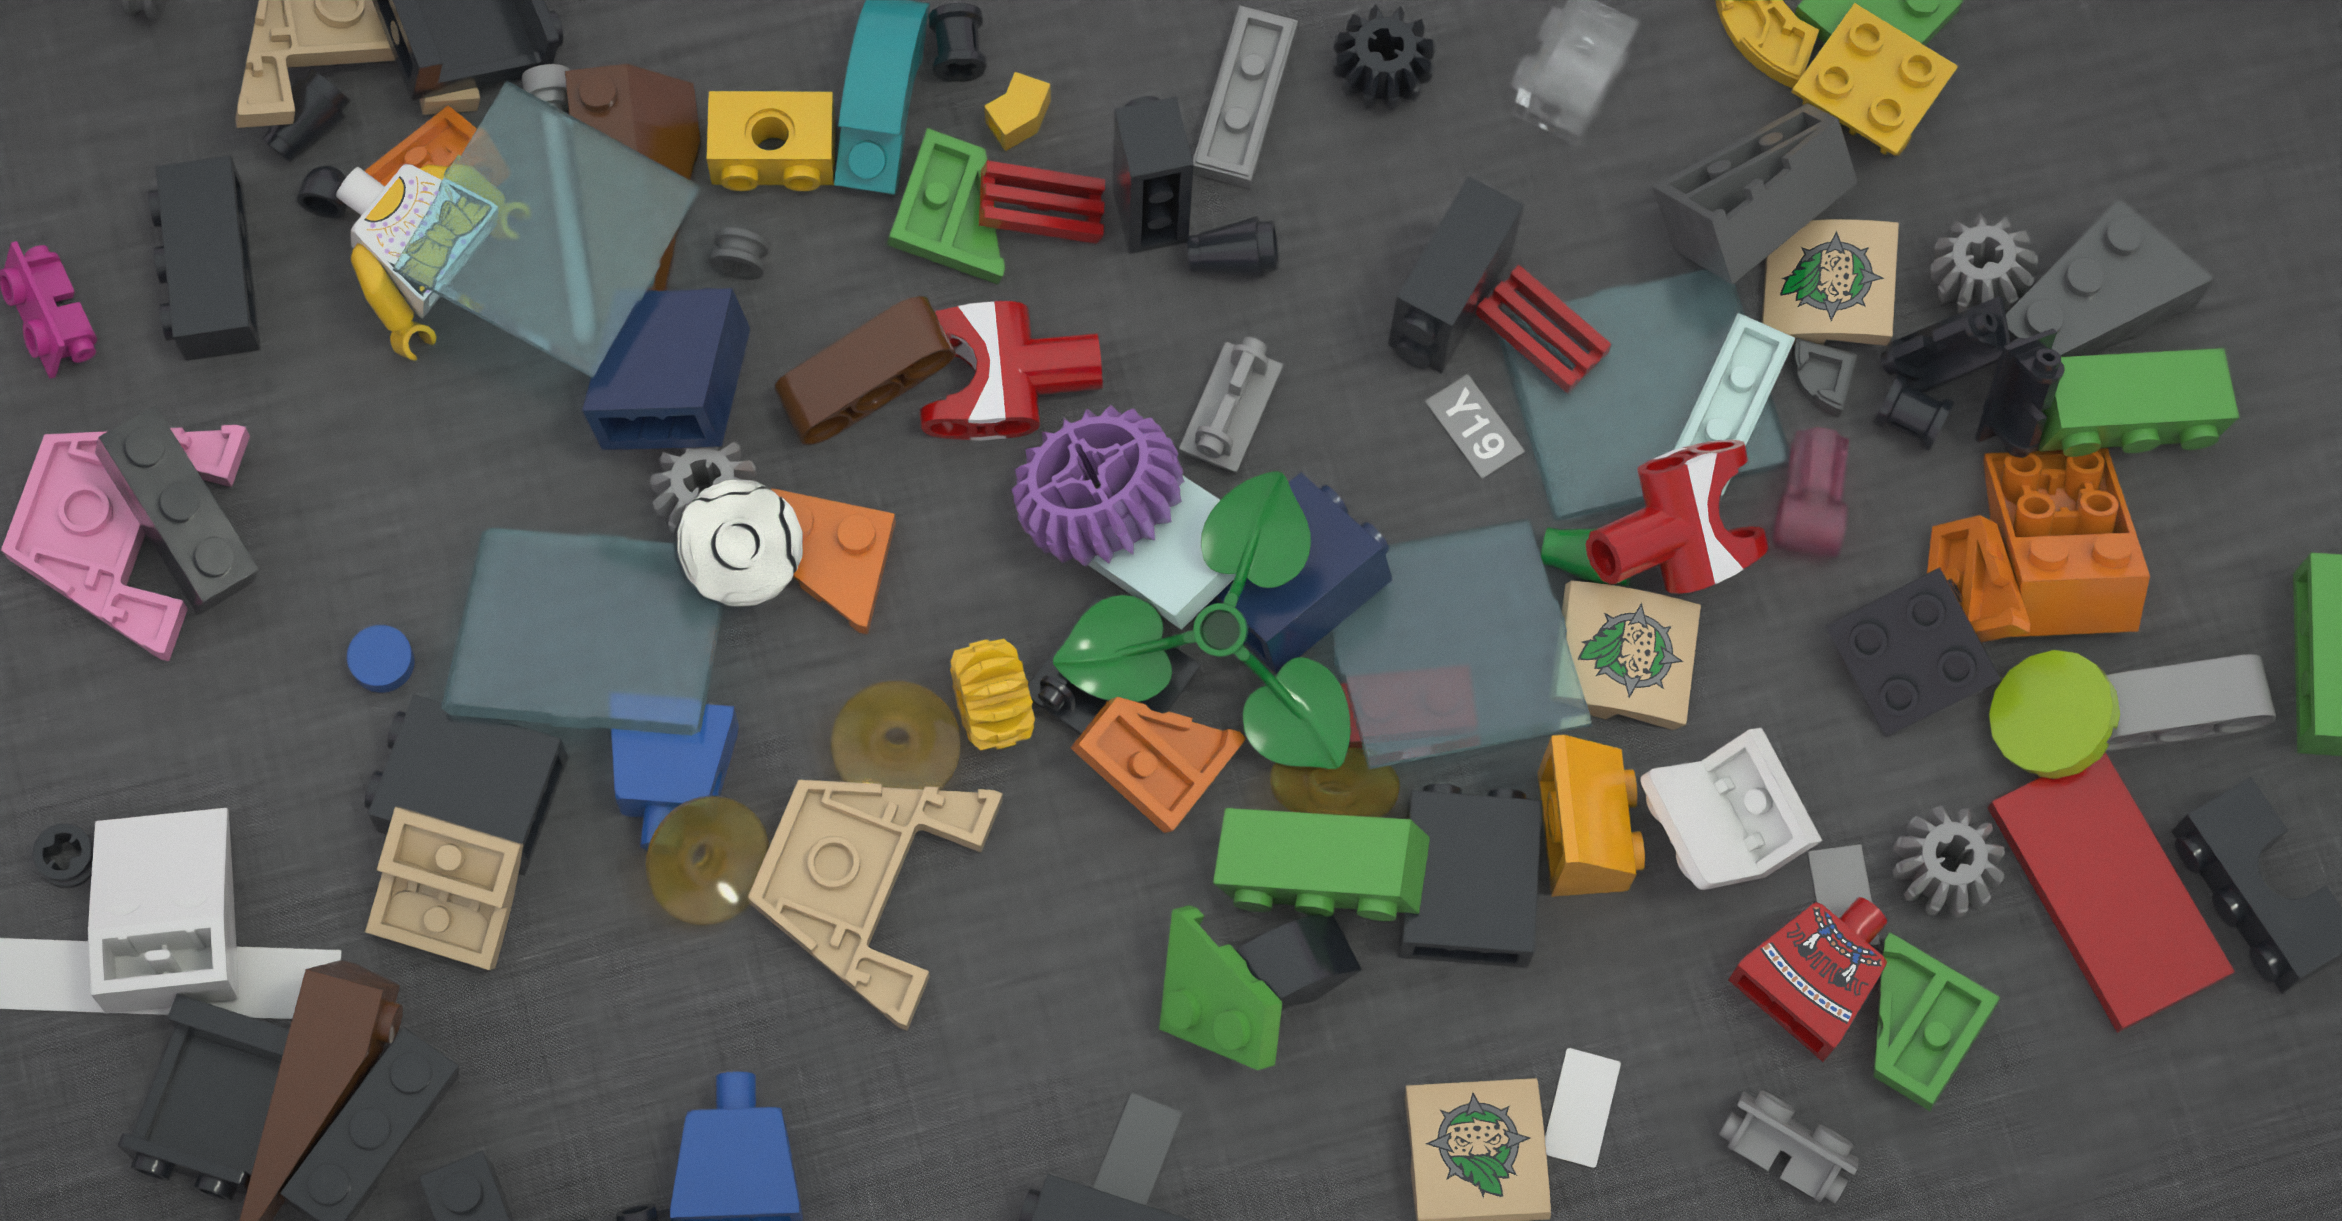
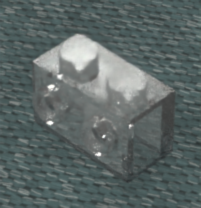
M1568 0L1563 10L1554 6L1549 12L1538 36V39L1544 42L1536 58L1528 54L1525 55L1512 80L1511 88L1518 91L1513 114L1579 146L1633 49L1640 22L1596 0Z

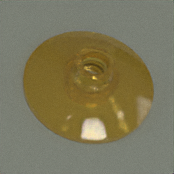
M885 681L863 688L844 704L836 717L832 729L831 753L835 767L844 782L882 784V787L922 790H924L925 786L939 787V790H941L952 777L960 756V732L952 711L935 693L910 682ZM898 727L904 729L910 739L903 745H893L887 740L885 733L891 728Z
M1349 746L1344 763L1337 769L1286 766L1275 762L1270 777V787L1275 798L1291 812L1381 817L1394 807L1400 791L1398 775L1385 760L1366 750L1356 747L1349 748Z
M702 796L679 805L659 824L648 847L646 876L652 895L666 912L690 924H716L737 915L749 905L748 895L769 849V841L764 826L748 807L728 797ZM705 844V858L699 864L692 865V857L695 851Z

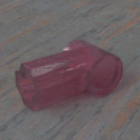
M1819 427L1809 430H1796L1791 445L1786 492H1783L1776 516L1773 537L1774 548L1838 558L1847 520V503L1842 502L1849 439L1839 435L1836 430Z

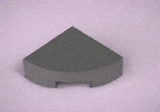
M1796 338L1791 359L1796 383L1813 405L1823 412L1839 418L1845 403L1857 354Z

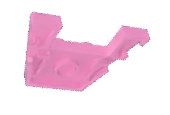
M221 425V430L185 432L183 427L170 428L203 480L232 487L250 438L246 427L240 425ZM108 431L45 434L1 551L7 559L157 658L169 661L188 608L183 600L127 586L146 533L95 454L98 437Z

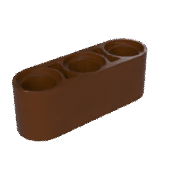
M924 296L911 297L891 306L787 372L775 383L774 390L801 443L804 445L818 444L838 435L950 364L955 358L956 352L928 298Z

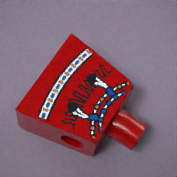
M1862 897L1856 898L1839 918L1823 904L1815 902L1745 956L1737 965L1728 981L1824 1062L1842 1040L1887 964L1884 956L1869 945L1887 924V919L1878 907Z

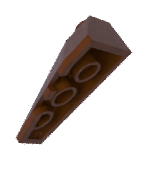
M627 63L565 71L571 133L598 327L605 326L614 293L667 290L675 256L674 247L682 214H685L688 202V188L694 162L698 160L701 147L694 83Z
M344 960L305 969L239 1221H272L285 1202L280 1194L357 1091L383 1051L385 1042L391 1044L394 1041L403 1016V1005L396 1003L400 988L399 984L355 963Z

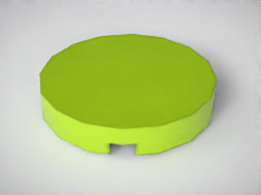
M2051 650L2029 656L2008 671L1994 692L1989 712L1992 738L2004 757L2028 773L2051 779L2078 774L2102 757L2109 747L2107 741L2112 735L2113 727L2117 730L2120 718L2117 691L2103 670L2078 653Z

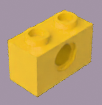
M709 91L706 159L712 185H722L734 191H748L755 189L758 185H784L786 188L795 191H811L817 189L820 185H834L836 115L833 92ZM769 138H779L786 142L776 150H764L758 147L762 141Z

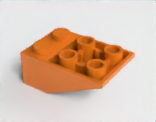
M2101 448L2094 453L2078 457L2065 456L2063 450L2034 451L2024 458L2014 457L2008 452L1984 453L1983 463L1990 520L1998 525L2031 623L2030 633L2012 637L2138 632L2150 574L2108 448Z

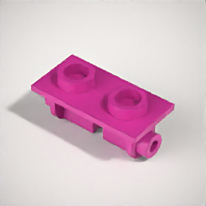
M11 242L4 269L0 270V289L6 303L9 306L16 305L23 320V337L30 355L33 358L40 357L49 379L55 378L61 358L71 356L73 362H84L92 358L96 354L94 345L97 342V336L80 302L57 307L55 303L71 299L75 293L59 255L55 252H50L45 245L35 246L23 255L18 242Z

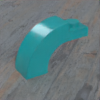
M910 0L865 1L857 23L845 78L838 124L841 127L834 185L896 194L898 192L909 105L916 74L923 62L930 3Z

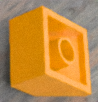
M1552 735L1537 772L1540 800H1542V819L1551 897L1629 891L1636 877V871L1644 870L1645 866L1643 836L1641 831L1631 832L1629 808H1636L1635 772L1633 769L1624 770L1622 749L1568 735Z

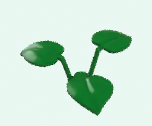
M1279 471L1264 473L1244 481L1227 493L1208 515L1201 533L1203 559L1212 570L1222 574H1235V577L1224 603L1212 604L1204 608L1197 615L1193 630L1162 638L1163 621L1152 605L1135 596H1112L1099 601L1082 615L1065 643L1053 658V664L1056 669L1079 689L1105 700L1121 697L1141 702L1159 694L1168 686L1172 678V665L1164 650L1196 642L1204 652L1213 656L1225 657L1235 654L1266 684V686L1250 694L1243 709L1244 732L1256 751L1265 758L1286 766L1321 767L1327 769H1337L1342 766L1348 751L1351 733L1349 708L1344 691L1332 672L1317 661L1305 657H1297L1285 663L1275 677L1244 646L1248 637V624L1244 615L1236 608L1247 578L1252 583L1263 588L1279 587L1300 573L1310 553L1311 534L1307 519L1290 488L1286 476Z

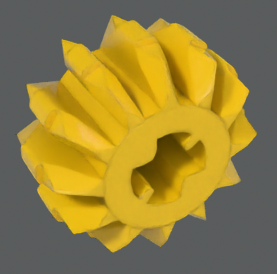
M1003 638L994 641L985 639L969 643V647L955 650L950 661V672L953 680L952 687L968 740L981 751L996 747V750L1016 745L1018 741L1030 738L1035 721L1032 710L1033 701L1028 688V680L1024 674L1023 663L1019 660L1017 649Z

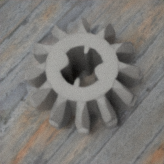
M1979 213L1977 218H1975L1973 228H1968L1955 220L1950 230V238H1938L1934 247L1936 259L1931 263V280L1934 281V284L1939 285L1938 297L1942 301V305L1957 302V312L1960 313L2000 296L2003 297L2004 308L2008 312L2018 302V297H2023L2034 286V278L2032 276H2034L2038 269V257L2035 255V251L2029 250L2030 238L2027 236L2026 230L2010 233L2011 223L2008 222L2006 216L1995 226H1988L1985 218Z
M734 441L719 451L718 447L681 448L682 455L680 457L662 451L659 460L665 472L652 474L650 484L652 490L659 494L653 501L655 512L658 516H670L668 525L672 533H674L683 509L700 493L699 488L696 487L698 484L709 482L711 487L726 480H753L756 477L754 463L750 460L740 461L742 456L741 449Z
M1943 806L1935 807L1929 815V822L1919 816H1915L1906 827L1909 836L1899 837L1894 845V852L1904 860L1897 863L1893 868V877L1913 881L1904 893L1906 901L1916 900L1921 894L1929 898L1926 905L1928 916H1935L1946 902L1949 911L1955 918L1963 917L1968 911L1969 903L1979 908L1985 906L1991 899L1988 888L1998 887L2003 881L2004 873L1993 864L2000 861L2005 855L2004 847L1996 844H1985L1984 841L1993 831L1992 823L1981 824L1976 830L1968 826L1971 820L1969 808L1961 809L1953 822ZM1943 852L1949 853L1956 858L1952 866H1958V868L1954 872L1948 871L1941 866L1945 858L1939 857Z

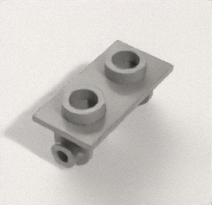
M1245 337L1242 345H1233L1225 342L1180 444L1179 452L1237 474L1283 368L1282 363L1265 356L1266 344L1252 337Z
M1761 1090L1755 1098L1743 1091L1737 1106L1747 1111L1744 1118H1741L1732 1112L1719 1133L1721 1137L1730 1141L1727 1148L1732 1151L1734 1150L1767 1171L1779 1151H1784L1792 1157L1781 1173L1780 1178L1810 1195L1818 1202L1826 1198L1835 1204L1848 1183V1180L1838 1175L1839 1171L1843 1168L1854 1175L1858 1169L1859 1158L1849 1153L1853 1144L1825 1126L1818 1125L1815 1132L1794 1121L1791 1117L1795 1110L1770 1093Z

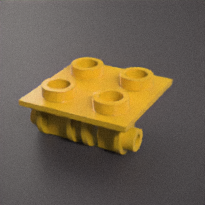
M1854 3L1796 83L1791 93L1803 99L1802 105L1808 103L1838 118L1840 125L1844 124L1850 128L1849 133L1855 136L1858 133L1881 147L1880 153L1886 155L1889 152L1894 156H1900L1909 143L1912 132L1958 66Z

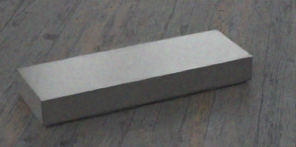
M1239 5L1193 158L1194 175L1250 189L1296 35L1298 20Z

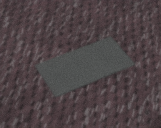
M1131 1092L1093 1188L1147 1205L1183 1112Z

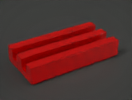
M987 160L981 168L979 226L1097 244L1104 236V224H1100L1105 207V202L1101 201V195L1105 191V179ZM994 201L1027 206L1028 209L1045 212L1054 210L1085 215V221L994 207Z
M1520 265L1510 273V277L1505 282L1502 281L1494 289L1493 294L1488 299L1485 298L1477 306L1475 313L1567 394L1609 353L1612 345ZM1518 290L1531 303H1533L1538 309H1540L1545 315H1547L1552 321H1554L1559 327H1561L1566 333H1568L1573 339H1575L1580 345H1582L1587 351H1589V353L1587 354L1585 351H1583L1578 345H1576L1571 339H1569L1564 333H1562L1557 327H1555L1550 321H1548L1543 315H1541L1536 309H1534L1529 303H1527L1522 297H1520L1516 293V291ZM1505 304L1531 326L1537 335L1553 345L1574 363L1576 367L1572 371L1569 370L1499 308Z

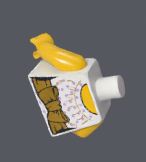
M404 164L389 183L384 186L361 168L356 167L346 177L336 193L338 199L361 215L351 229V246L353 250L350 260L363 294L384 326L389 331H392L390 342L393 350L398 355L414 361L417 360V357L411 352L408 344L411 335L418 331L421 339L432 346L436 343L437 338L434 330L429 326L412 321L414 313L422 319L488 237L497 243L518 241L516 236L511 235L507 231V217L515 223H528L529 212L524 207L519 205L503 206L502 196L468 168L428 164L419 169L413 165Z

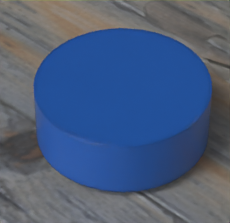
M374 625L363 629L352 639L347 650V664L353 677L359 685L372 692L385 693L401 687L410 678L414 669L415 657L409 641L402 632L391 626Z

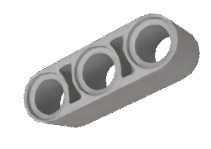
M2238 655L2106 675L2117 691L2120 718L2117 730L2113 727L2112 735L2107 741L2109 747L2105 752L2241 733L2264 727L2276 720L2262 659L2259 655Z

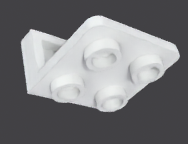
M1762 728L1747 730L1702 761L1654 768L1641 776V785L1646 793L1647 806L1655 819L1662 823L1673 844L1679 868L1701 890L1765 878L1822 841Z

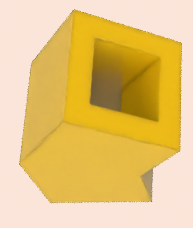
M1014 72L1007 92L984 106L985 123L1005 151L1038 133L1051 102V84Z

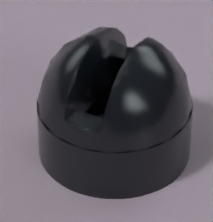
M330 165L316 167L308 172L302 181L297 195L298 204L306 211L320 217L331 219L343 217L348 205L338 199L336 193L346 177L339 169Z

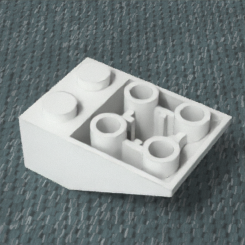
M228 808L95 821L88 921L91 996L106 1014L172 1007L176 994L205 1003L239 999Z

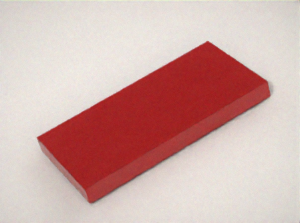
M2106 752L2098 761L2078 774L2057 779L2040 777L1993 800L1987 808L2117 1033L2230 977L2235 972Z

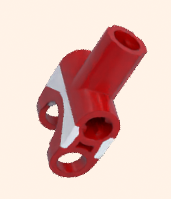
M1015 301L971 303L935 311L956 352L955 356L966 361L975 371V375L970 384L960 392L946 395V400L935 401L923 406L919 412L920 427L924 433L937 438L979 441L1021 437L1037 431L1040 427L1038 395L1103 389L1098 333L1032 339L1029 309L1027 305Z
M1716 440L1698 443L1672 450L1640 465L1637 468L1646 507L1591 531L1586 541V553L1590 565L1597 572L1601 580L1608 584H1617L1660 564L1667 592L1677 594L1690 593L1705 589L1730 578L1764 556L1769 548L1763 528L1748 526L1727 530L1724 528L1719 514V501L1723 488L1729 479L1739 473L1738 468L1748 462L1744 442L1740 440Z

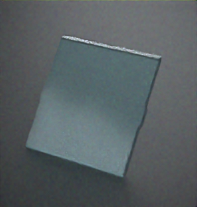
M507 81L462 155H457L451 167L445 170L444 178L438 189L439 193L398 258L393 271L593 378L637 300L641 301L647 289L653 286L655 282L654 277L661 265L659 262L697 197L701 186Z
M1704 269L1632 287L1628 284L1594 292L1593 296L1564 302L1612 344L1609 353L1569 394L1497 333L1554 520H1567L1644 501L1637 468L1643 463L1675 449L1737 314L1740 313L1745 316L1735 283L1732 285ZM1536 309L1541 315H1543L1548 321H1550L1555 327H1557L1562 333H1564L1583 351H1585L1587 354L1589 353V351H1587L1582 345H1580L1575 339H1573L1568 333H1566L1561 327H1559L1540 309ZM1517 314L1508 316L1569 370L1572 371L1576 367L1574 363L1553 345L1537 335L1532 330V327ZM1771 393L1745 447L1748 462L1738 468L1739 473L1730 480L1783 468L1793 463Z
M1528 519L1388 545L1390 551L1386 554L1393 581L1331 631L1334 665L1338 669L1341 683H1345L1369 769L1591 726L1588 706L1566 639L1565 617L1561 613L1558 600L1553 598Z
M489 528L481 534L441 709L450 715L551 723V726L589 730L591 727L692 736L701 732L724 607L701 598L683 579L674 557V543L627 540L626 537L598 534L581 536Z

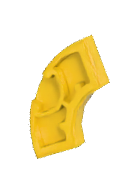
M1715 0L1720 20L1728 36L1742 55L1768 77L1785 86L1794 88L1806 70L1819 29L1798 19L1783 0Z

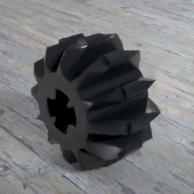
M1376 4L1370 9L1368 20L1352 14L1351 18L1347 21V32H1339L1335 37L1333 50L1337 56L1333 58L1332 64L1334 76L1345 78L1342 86L1345 97L1360 92L1364 93L1363 105L1366 110L1375 104L1376 99H1384L1385 105L1392 112L1398 107L1399 95L1415 102L1420 96L1421 84H1428L1432 80L1434 66L1430 60L1434 58L1436 49L1433 39L1423 38L1425 26L1422 19L1407 24L1403 22L1405 12L1401 6L1393 12L1392 17H1384Z

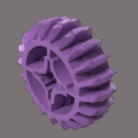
M1112 405L1101 416H1096L1089 409H1086L1082 419L1074 423L1063 417V428L1054 434L1042 432L1043 445L1041 447L1025 449L1027 464L1015 469L1017 485L1011 490L1014 495L1016 509L1019 513L1018 520L1025 532L1030 534L1035 545L1041 548L1044 554L1051 552L1062 563L1074 557L1084 567L1096 555H1099V557L1110 564L1114 552L1125 549L1134 555L1135 542L1141 538L1155 540L1154 526L1156 524L1172 522L1170 507L1182 502L1179 486L1185 482L1182 476L1183 469L1177 459L1178 452L1171 438L1166 437L1161 427L1154 422L1152 417L1144 419L1142 416H1139L1134 408L1121 414ZM1100 482L1101 487L1096 489L1095 484Z

